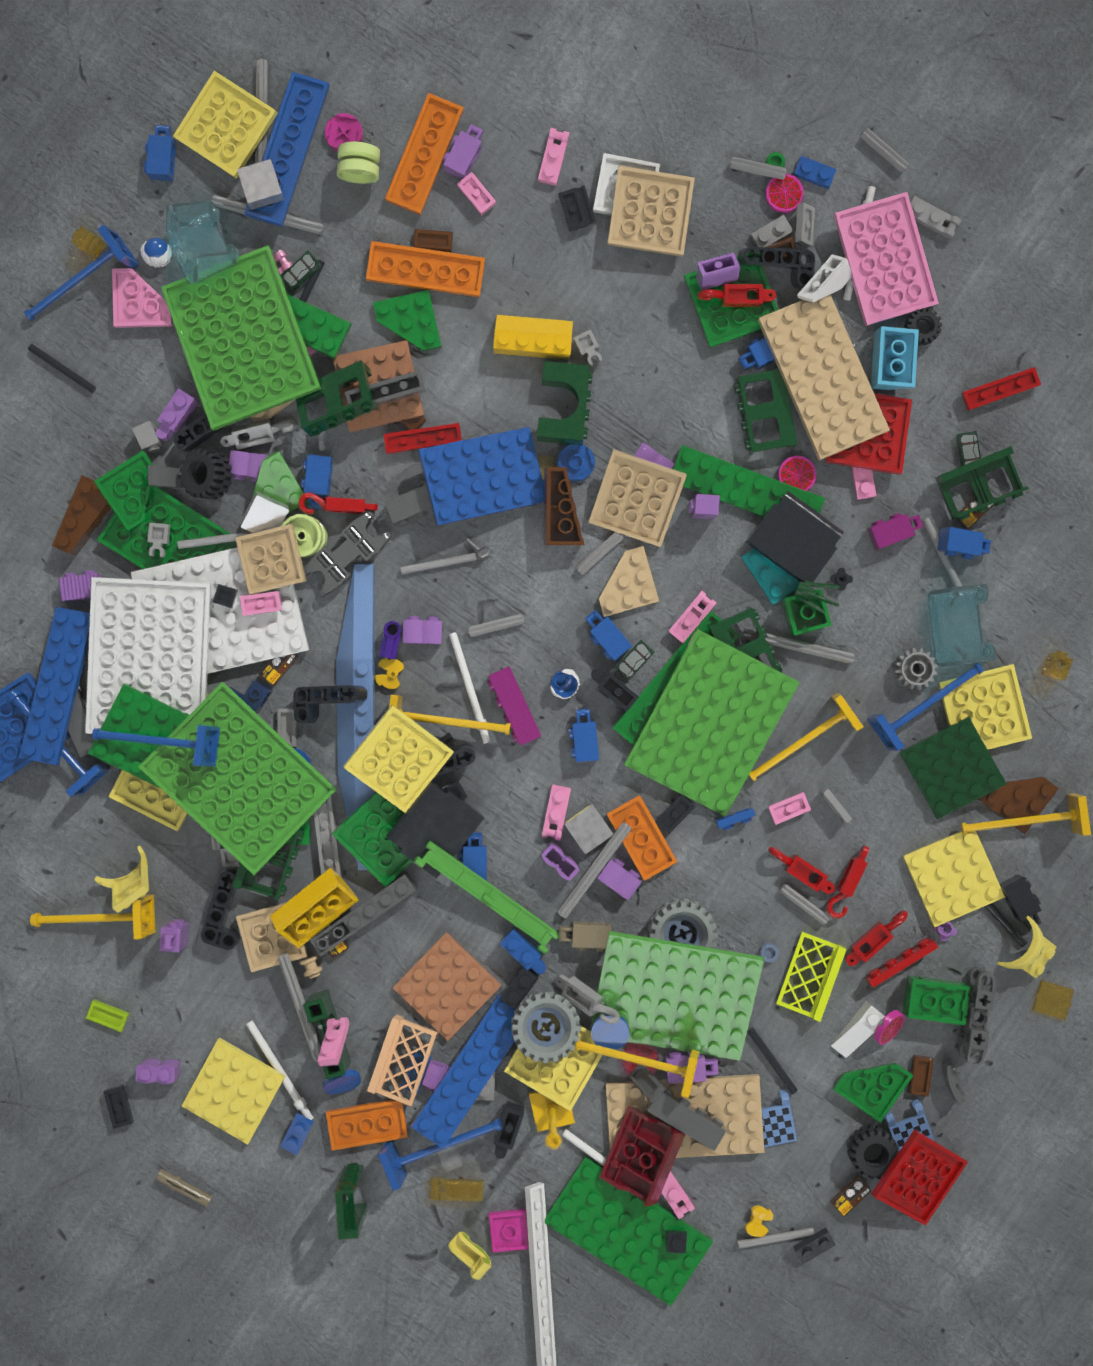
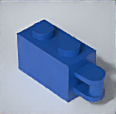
M156 125L155 135H149V139L145 143L147 160L144 161V172L151 180L174 181L176 142L171 136V126Z
M757 338L749 343L750 346L746 350L747 353L738 358L744 371L755 367L757 371L775 362L765 338L762 340ZM748 357H750V359H751V361H752V363H750V364L748 363V361H747V359H746V358H748Z
M308 454L303 464L306 476L302 479L301 489L304 490V493H314L323 500L324 497H330L333 459L331 457ZM309 498L308 508L322 509L317 502Z
M954 527L940 528L937 551L945 552V556L956 557L957 554L962 555V559L973 560V557L981 556V554H990L991 540L984 539V533Z
M596 610L585 617V620L593 628L590 631L591 636L589 638L596 646L600 644L604 649L602 653L608 660L612 659L615 661L632 647L609 617L603 619ZM596 618L601 621L597 626L592 623Z
M577 709V723H572V727L569 728L570 739H574V747H571V757L575 758L576 762L599 760L596 722H591L590 709ZM587 716V722L580 723V717Z
M473 832L468 838V845H464L463 850H460L459 859L463 861L465 866L487 881V845H482V832ZM472 840H479V845H472Z
M513 926L500 940V945L527 971L532 968L536 973L543 974L546 970V964L540 958L541 952L536 950V947Z

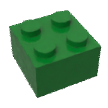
M822 588L813 590L814 594L824 597ZM791 596L781 599L790 636L832 626L825 602L812 597L809 600L825 610V613L822 614L808 604L799 601L798 597Z

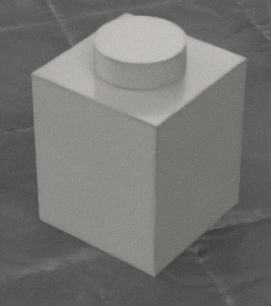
M151 421L132 428L141 450H144L146 453H154L160 449V446L164 445L162 440L157 437L156 426Z

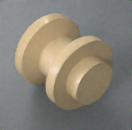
M317 955L310 956L299 962L300 965H304L306 968L304 977L309 976V979L320 975V971L323 970L321 966L316 964Z

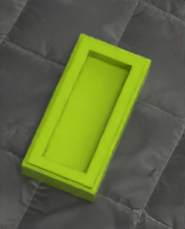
M94 999L85 1019L122 1032L130 1013Z

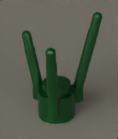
M805 580V583H799L795 593V597H798L799 601L808 604L822 614L825 613V610L809 601L811 597L836 607L839 606L837 602L814 594V588H811L839 589V585L815 583Z

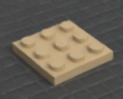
M293 524L236 537L249 595L306 582Z
M285 903L236 916L251 972L280 965L278 957L284 953L289 954L291 961L308 956L305 944L297 948L276 931L270 915Z

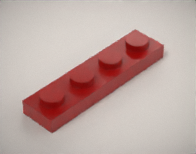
M1033 367L964 391L961 395L966 409L969 411L1039 387L1041 382L1036 368Z
M459 423L383 434L386 454L419 450L462 441Z
M924 938L917 943L916 947L902 951L901 956L898 958H891L884 963L883 967L871 970L865 979L870 986L875 987L939 947L931 938Z

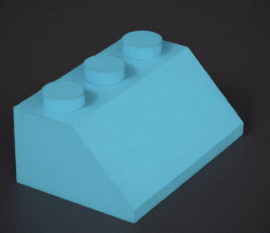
M881 326L874 331L871 373L872 389L898 390L915 388L919 330Z

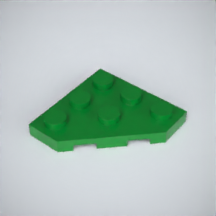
M429 290L373 302L376 319L380 325L388 328L394 334L405 341L407 340L423 352L442 348Z
M144 450L93 481L126 531H129L145 519V510L151 488L148 484L147 472L148 466L153 464Z
M897 1063L843 1072L832 1089L881 1123L913 1075Z

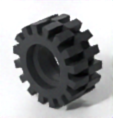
M926 308L916 310L906 320L907 323L904 326L906 329H917L916 324L918 321L925 320L929 323V332L926 334L919 332L918 346L933 342L942 330L940 329L942 326V322H939L941 320L940 316L937 317L936 314L938 313L936 311L932 313L930 308L928 310Z

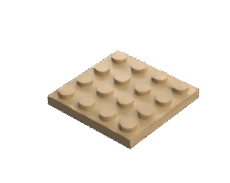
M618 166L607 245L683 257L695 178Z
M613 449L588 523L661 547L687 474Z

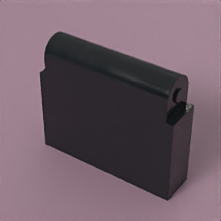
M787 491L777 504L774 503L770 506L745 543L797 581L805 583V580L814 582L837 550L835 545L844 531Z
M430 781L386 836L398 845L403 855L413 862L417 856L421 859L429 850L425 847L429 841L435 843L454 857L484 820V816L449 788L445 787L442 789L439 785ZM425 863L422 867L436 879L441 874L428 863Z

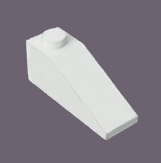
M832 254L798 293V298L815 302L842 289L851 278L848 260Z
M866 1001L831 1046L847 1058L875 1032L877 1026L882 1024L885 1016Z

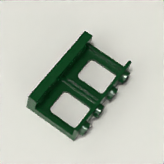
M360 360L318 379L321 390L296 399L301 428L309 436H316L321 432L335 428L344 422L351 421L358 416L379 408L371 395L368 377L372 375L370 368ZM359 381L361 399L342 406L339 390ZM325 397L327 413L317 419L308 421L305 405Z
M779 369L739 376L736 383H734V390L736 394H739L740 401L737 402L739 413H742L743 416L741 428L746 433L747 439H744L746 451L749 450V455L777 448L795 447L798 443L789 393ZM769 380L773 401L749 405L745 393V384ZM776 418L780 438L778 440L756 443L751 423L756 420Z
M1012 446L935 477L952 520L959 518V521L969 518L971 517L970 513L973 511L979 514L988 510V505L994 503L996 507L1005 503V498L1010 496L1012 499L1024 495L1022 491L1029 489L1028 486L1023 488L1010 456L1014 453ZM1003 467L1007 472L1013 490L1010 493L994 498L985 479V474ZM964 482H969L978 504L971 509L959 512L951 496L950 488Z
M747 606L745 610L717 623L712 622L706 625L712 637L751 657L766 653L771 667L782 672L780 663L774 660L773 655L775 652L772 645L768 644L765 639L768 637L764 627H760L758 623L760 617L756 609ZM750 618L758 638L740 647H735L728 628Z
M303 825L296 831L290 852L278 850L267 861L284 868L278 889L256 883L254 881L255 875L241 863L233 887L237 889L245 888L274 897L275 901H278L280 897H284L287 890L285 885L286 879H290L293 867L290 866L292 860H296L299 849L296 847L298 841L301 842L304 837Z
M350 1163L344 1167L335 1189L338 1240L359 1238L367 1213V1203L354 1204L353 1193L356 1191L364 1169V1165H359L358 1163Z

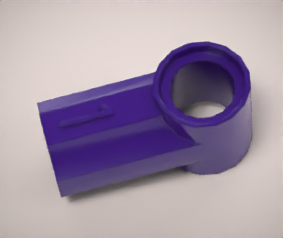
M389 621L385 624L380 657L396 660L400 636L403 632L400 623ZM392 624L398 627V632L395 635H391L388 631L389 626Z

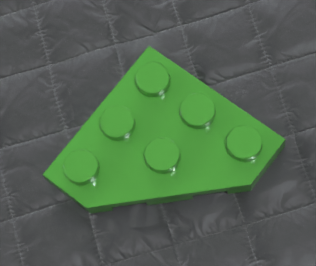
M280 451L262 460L253 496L258 491L286 504L289 508L288 513L298 508L299 498L304 492Z

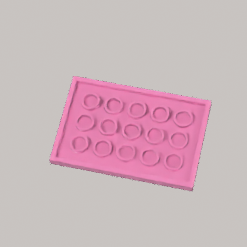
M907 192L833 214L844 255L851 269V279L865 326L939 304Z

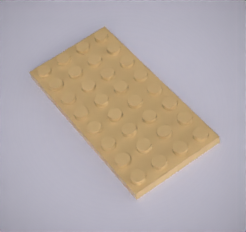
M831 294L815 302L799 301L758 319L761 330L819 461L890 431Z
M759 1074L706 1077V1081L693 1082L689 1098H683L687 1099L692 1107H700L705 1110L707 1116L712 1119L717 1117L723 1121L726 1133L715 1151L685 1135L676 1158L764 1153ZM667 1079L659 1080L665 1087L674 1092V1096L679 1099L682 1097L684 1083L668 1084ZM633 1081L606 1083L610 1150L628 1106L655 1116L647 1111L649 1099Z

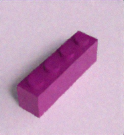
M510 666L489 675L490 680L487 683L491 691H496L498 697L495 700L499 709L503 707L506 713L503 715L505 722L511 723L514 731L511 735L515 744L519 742L521 746L541 737Z

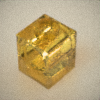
M82 226L73 233L71 243L76 248L95 260L106 245L101 238Z
M1057 650L1056 652L1049 653L1041 674L1058 681H1066L1073 659L1067 657L1068 653ZM1057 660H1059L1061 663V667L1059 670H1057L1055 667V662Z

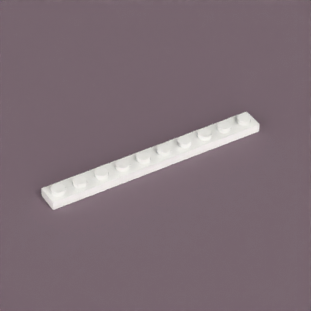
M537 1182L525 1187L537 1366H556L547 1225L545 1224L544 1183Z

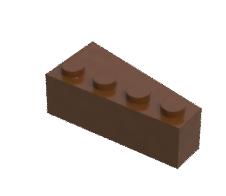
M566 467L544 468V545H585Z
M81 475L52 547L77 556L91 537L96 527H99L102 519L110 512V506L94 484L93 479Z

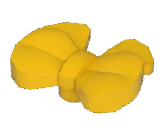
M384 658L378 665L388 671L387 675H376L375 680L379 686L383 685L388 689H397L400 686L397 678L398 673L404 670V664L399 660Z
M753 1206L751 1208L750 1222L744 1226L745 1231L754 1237L765 1236L768 1229L762 1225V1220L771 1221L773 1213L770 1209H766L763 1206Z

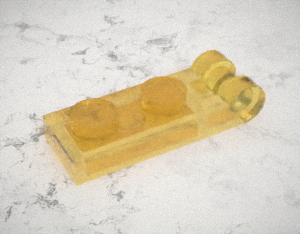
M430 1178L432 1191L429 1193V1198L432 1200L483 1202L484 1180ZM439 1187H445V1192H440Z

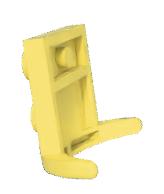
M141 846L137 847L141 856L140 862L131 873L115 879H105L98 876L94 878L98 884L112 888V906L117 913L128 908L135 900L142 898L149 891L147 857Z
M1027 916L1026 918L1033 930L1032 943L1022 957L1015 961H998L997 964L1008 969H1022L1032 977L1037 978L1038 975L1043 973L1047 961L1054 956L1056 946L1043 936L1037 923Z

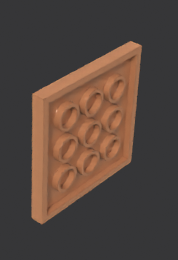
M407 340L338 355L336 359L333 358L335 371L362 360L371 370L372 375L368 377L369 385L414 372ZM359 381L340 389L343 406L348 405L345 392L360 388ZM420 395L380 405L379 408L372 410L370 413L347 421L349 432L424 416Z
M446 931L393 986V989L449 1041L501 987V983Z

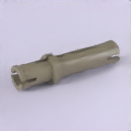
M163 1169L160 1170L155 1179L156 1181L170 1187L171 1191L176 1190L207 1207L212 1195L181 1180L180 1176L176 1177Z

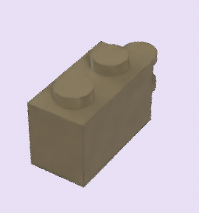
M573 921V926H559V941L572 942V947H576L578 951H587V948H595V951L605 952L609 931H612L611 923ZM567 931H572V937H567Z

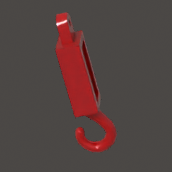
M724 284L722 291L702 290L697 294V297L700 300H711L712 297L722 299V307H760L763 302H772L776 298V292L772 289H763V284ZM747 292H756V300H749Z
M311 492L302 494L298 501L299 508L305 514L314 513L313 509H307L304 506V501L308 498L317 502L324 512L363 514L365 511H378L377 504H367L365 499L326 497L323 500Z
M865 845L861 847L857 857L852 856L836 889L840 893L827 902L826 911L832 918H842L848 911V908L844 906L842 912L835 913L832 910V906L839 900L848 897L852 898L868 864L864 860L869 852V847Z
M774 847L768 848L770 854L786 864L784 868L786 872L817 892L820 889L827 894L834 892L835 886L826 880L828 878L826 874L796 854L790 858ZM811 873L819 875L815 883L809 882V875Z
M906 910L900 911L893 917V921L886 925L878 921L851 945L853 950L845 958L847 964L855 966L861 960L866 963L894 938L890 931L907 919L908 912ZM864 943H868L871 946V949L866 953L860 951V947Z

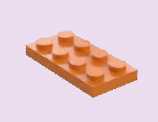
M640 795L606 813L616 831L623 822L632 828L624 839L623 844L644 881L677 863L674 854Z
M394 1099L326 1110L325 1112L332 1151L408 1138L404 1105Z

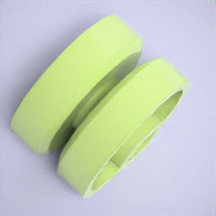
M346 142L338 146V159L340 162L337 163V177L347 182L368 184L379 180V167L377 164L380 162V149L363 142Z
M296 514L289 517L282 526L293 524L302 558H312L326 546L328 533L320 520L312 516Z

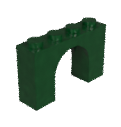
M544 361L542 386L568 389L575 395L578 407L571 416L564 419L539 417L537 441L582 445L583 439L587 440L588 428H584L585 421H589L590 409H586V403L591 400V391H588V384H592L593 372H589L590 365Z
M329 989L311 994L303 1004L308 1022L316 1021L322 1041L327 1030V1020L332 1018L338 1020ZM345 1043L339 1064L322 1066L326 1080L346 1074L351 1060Z

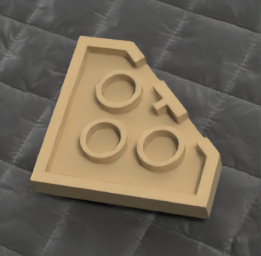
M644 546L625 551L599 597L604 617L659 602Z

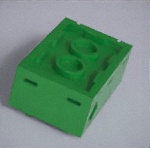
M907 975L902 1013L912 1019L966 1025L965 1017H967L970 986L964 982Z

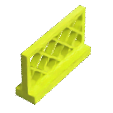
M802 931L776 1004L821 1022L844 958L846 947ZM804 937L812 939L815 947L805 951L802 946ZM825 945L833 947L831 955L823 958L819 948ZM817 949L821 960L811 964L807 953ZM805 955L809 965L798 969L796 959ZM823 962L826 968L825 973L817 976L812 966ZM811 968L815 977L804 982L800 972ZM798 973L802 983L792 987L789 981L790 976ZM817 980L819 989L817 992L810 994L806 984ZM804 985L808 996L798 1000L794 989ZM792 991L796 1001L790 1004L783 1002V995ZM810 998L813 1004L811 1012L803 1010L799 1002Z

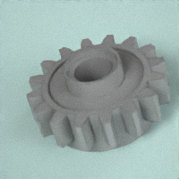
M911 648L910 652L908 650L903 651L904 656H898L900 662L894 664L898 666L894 673H899L900 676L896 679L903 680L902 686L908 685L909 689H913L915 686L917 690H920L921 685L928 687L927 682H934L932 677L937 675L935 668L938 665L933 662L935 657H929V651L923 653V649L919 648L916 652L915 648ZM914 664H917L920 668L917 674L913 672Z

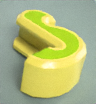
M458 1232L448 1243L449 1250L471 1269L470 1275L473 1279L480 1280L491 1268V1260L487 1253L479 1245L473 1243L466 1233Z

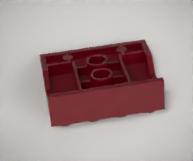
M628 1106L599 1178L617 1189L628 1191L639 1197L647 1207L657 1204L686 1134L655 1116Z

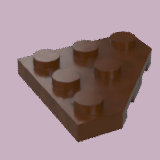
M1045 777L1007 781V785L977 800L1004 820L1040 815L1059 788ZM1032 824L1013 827L1022 834H1026Z

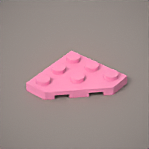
M132 268L112 269L113 326L115 328L173 327V319L167 302Z

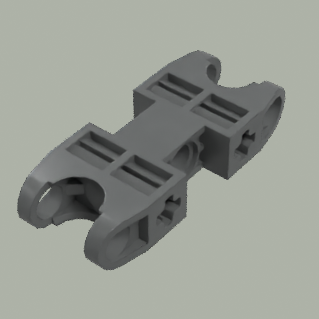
M368 512L355 519L341 531L347 540L331 553L324 546L304 567L305 577L316 572L324 574L325 582L322 585L323 588L318 593L321 597H325L339 589L352 577L346 569L359 557L362 556L369 562L382 551L391 539L392 534L389 531L382 536L376 537L368 534L369 522L375 516L372 512ZM351 530L355 533L359 540L351 533ZM362 544H364L371 551V553H369Z
M975 966L969 970L966 984L970 986L967 1017H965L966 1025H960L957 1051L959 1056L966 1060L967 1063L978 1067L983 1064L986 1056L989 1032L986 1028L989 1010H993L996 979L993 974L985 971L982 967ZM977 970H981L982 972L979 973L976 980H974V972ZM987 975H989L991 978V982L989 983V985ZM976 1012H979V1013H980L979 1018L976 1019V1020H973V1015H974ZM964 1047H965V1056L962 1054V1049H963ZM976 1053H979V1060L974 1063L970 1060L975 1057Z

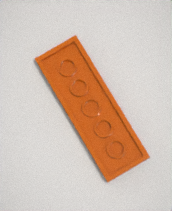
M427 94L385 197L386 202L418 215L422 214L441 168L443 158L448 151L463 114L464 107L433 94Z
M371 241L366 281L480 298L485 258Z

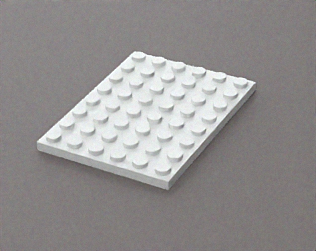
M238 548L131 572L132 579L211 584L208 674L309 650L294 585L256 593L280 591L282 611L242 615L240 596H247L249 592ZM218 584L238 590L233 608L213 603Z
M92 577L85 733L92 734L94 728L101 729L124 683L188 715L207 698L211 605L210 583Z

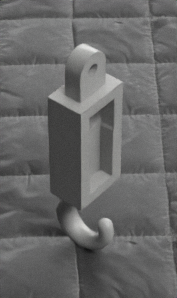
M270 419L232 427L231 433L221 436L220 443L224 447L236 445L238 450L275 441L274 433L280 430L283 432L292 431L297 428L298 423L296 420L286 419L271 425ZM248 433L250 437L240 440L239 434Z
M559 975L555 978V984L563 990L561 996L590 1017L598 1012L613 1016V1018H607L601 1014L600 1019L606 1023L616 1024L620 1020V1015L615 1009L601 1004L603 997L576 977L573 976L568 979L564 975Z

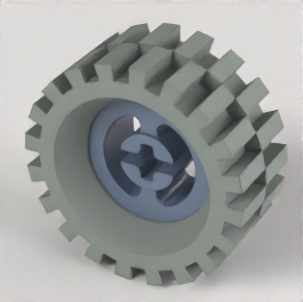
M685 898L683 900L673 899V902L670 903L667 901L663 903L664 906L662 908L658 907L656 909L657 913L652 915L650 919L651 924L648 925V938L670 941L669 929L675 924L673 934L678 942L716 949V938H718L716 923L709 912L699 905L698 902H692ZM683 920L689 921L695 926L696 933L691 942L689 940L692 937V933L686 924L681 923ZM680 929H683L684 931H686V932L684 933V934H685L684 937H681V935H678V934H680V931H679Z
M539 991L536 994L528 995V998L523 999L516 1010H514L515 1013L511 1019V1032L516 1045L525 1056L532 1058L536 1062L549 1063V1061L557 1062L559 1058L567 1057V1053L570 1050H574V1045L580 1038L578 1036L579 1031H581V1026L579 1025L580 1018L574 1006L563 996L550 991ZM544 1012L554 1014L559 1022V1028L556 1033H554L555 1025L553 1022L548 1025L549 1029L547 1031L545 1029L540 1031L541 1035L550 1036L548 1040L536 1038L531 1029L532 1022L535 1019L537 1020L536 1028L538 1031L543 1027L541 1025L542 1022L547 1024L551 1021L549 1017H541V1014Z

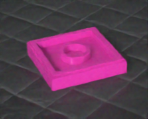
M526 1209L489 1212L492 1253L529 1249Z

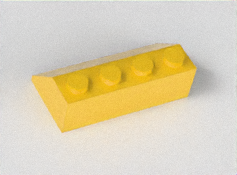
M497 315L493 347L494 354L570 360L573 321Z
M329 868L270 915L276 931L297 948H300L358 902L359 899L341 876Z

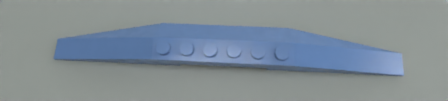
M354 564L336 659L337 686L360 685L364 686L368 693L367 699L362 703L337 704L338 778L347 818L376 792L343 767L375 726L374 564ZM356 859L358 870H368Z

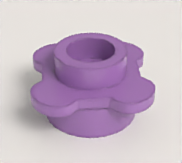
M950 921L933 927L934 932L938 933L940 940L943 942L947 941L950 936L957 934V930L953 928Z

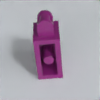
M900 513L889 516L890 520L884 523L882 519L871 523L872 527L867 529L874 549L878 550L915 536L914 531L924 526L920 515L909 518L907 514L901 516ZM911 520H913V522H914V525H915L914 528H912V525H911V522H910Z

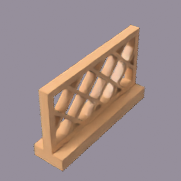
M394 1016L367 1091L373 1094L379 1093L412 1106L438 1032L405 1020L402 1016ZM404 1025L411 1027L414 1035L405 1039L402 1032ZM427 1033L432 1035L430 1042L423 1045L419 1037L420 1034ZM416 1037L420 1047L411 1051L407 1040ZM404 1043L408 1053L399 1057L396 1047ZM422 1050L424 1060L417 1064L412 1053ZM409 1055L413 1066L405 1069L400 1059ZM397 1061L401 1072L393 1075L390 1065ZM415 1068L418 1077L410 1082L406 1072ZM403 1073L407 1084L398 1087L394 1077ZM390 1079L395 1088L391 1092L382 1089L384 1082ZM409 1086L412 1093L410 1100L404 1098L400 1092L401 1089Z

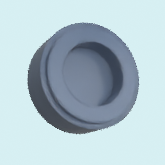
M767 942L759 948V955L764 958L765 962L771 963L778 958L779 950L773 943Z

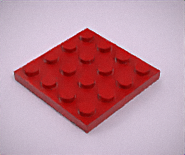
M874 393L890 431L825 458V463L901 475L903 472L912 399Z
M914 1129L871 1194L876 1199L926 1226L968 1161Z

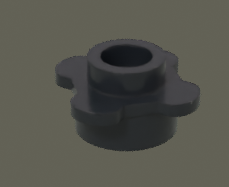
M839 568L837 573L830 577L831 583L840 586L839 591L845 590V586L853 581V577L848 575L844 568Z

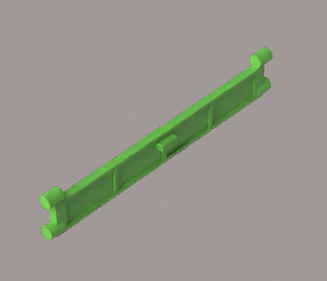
M429 841L425 847L429 850L422 859L417 856L414 860L415 864L421 868L425 863L431 865L538 941L540 944L536 950L544 955L547 953L548 948L545 947L551 938L556 940L559 937V933L554 928L435 843Z

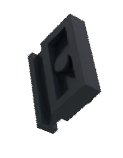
M585 185L558 193L569 232L587 227L590 224H596Z

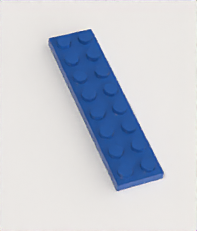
M292 72L262 161L271 159L284 200L250 210L247 204L244 212L245 216L283 227L330 87L328 82Z
M59 607L55 609L19 755L21 759L57 766L60 764L89 644L90 613Z
M500 994L497 995L411 1124L413 1129L442 1149H444L514 1042L511 1032V1019L514 1016L515 1009L501 1000Z

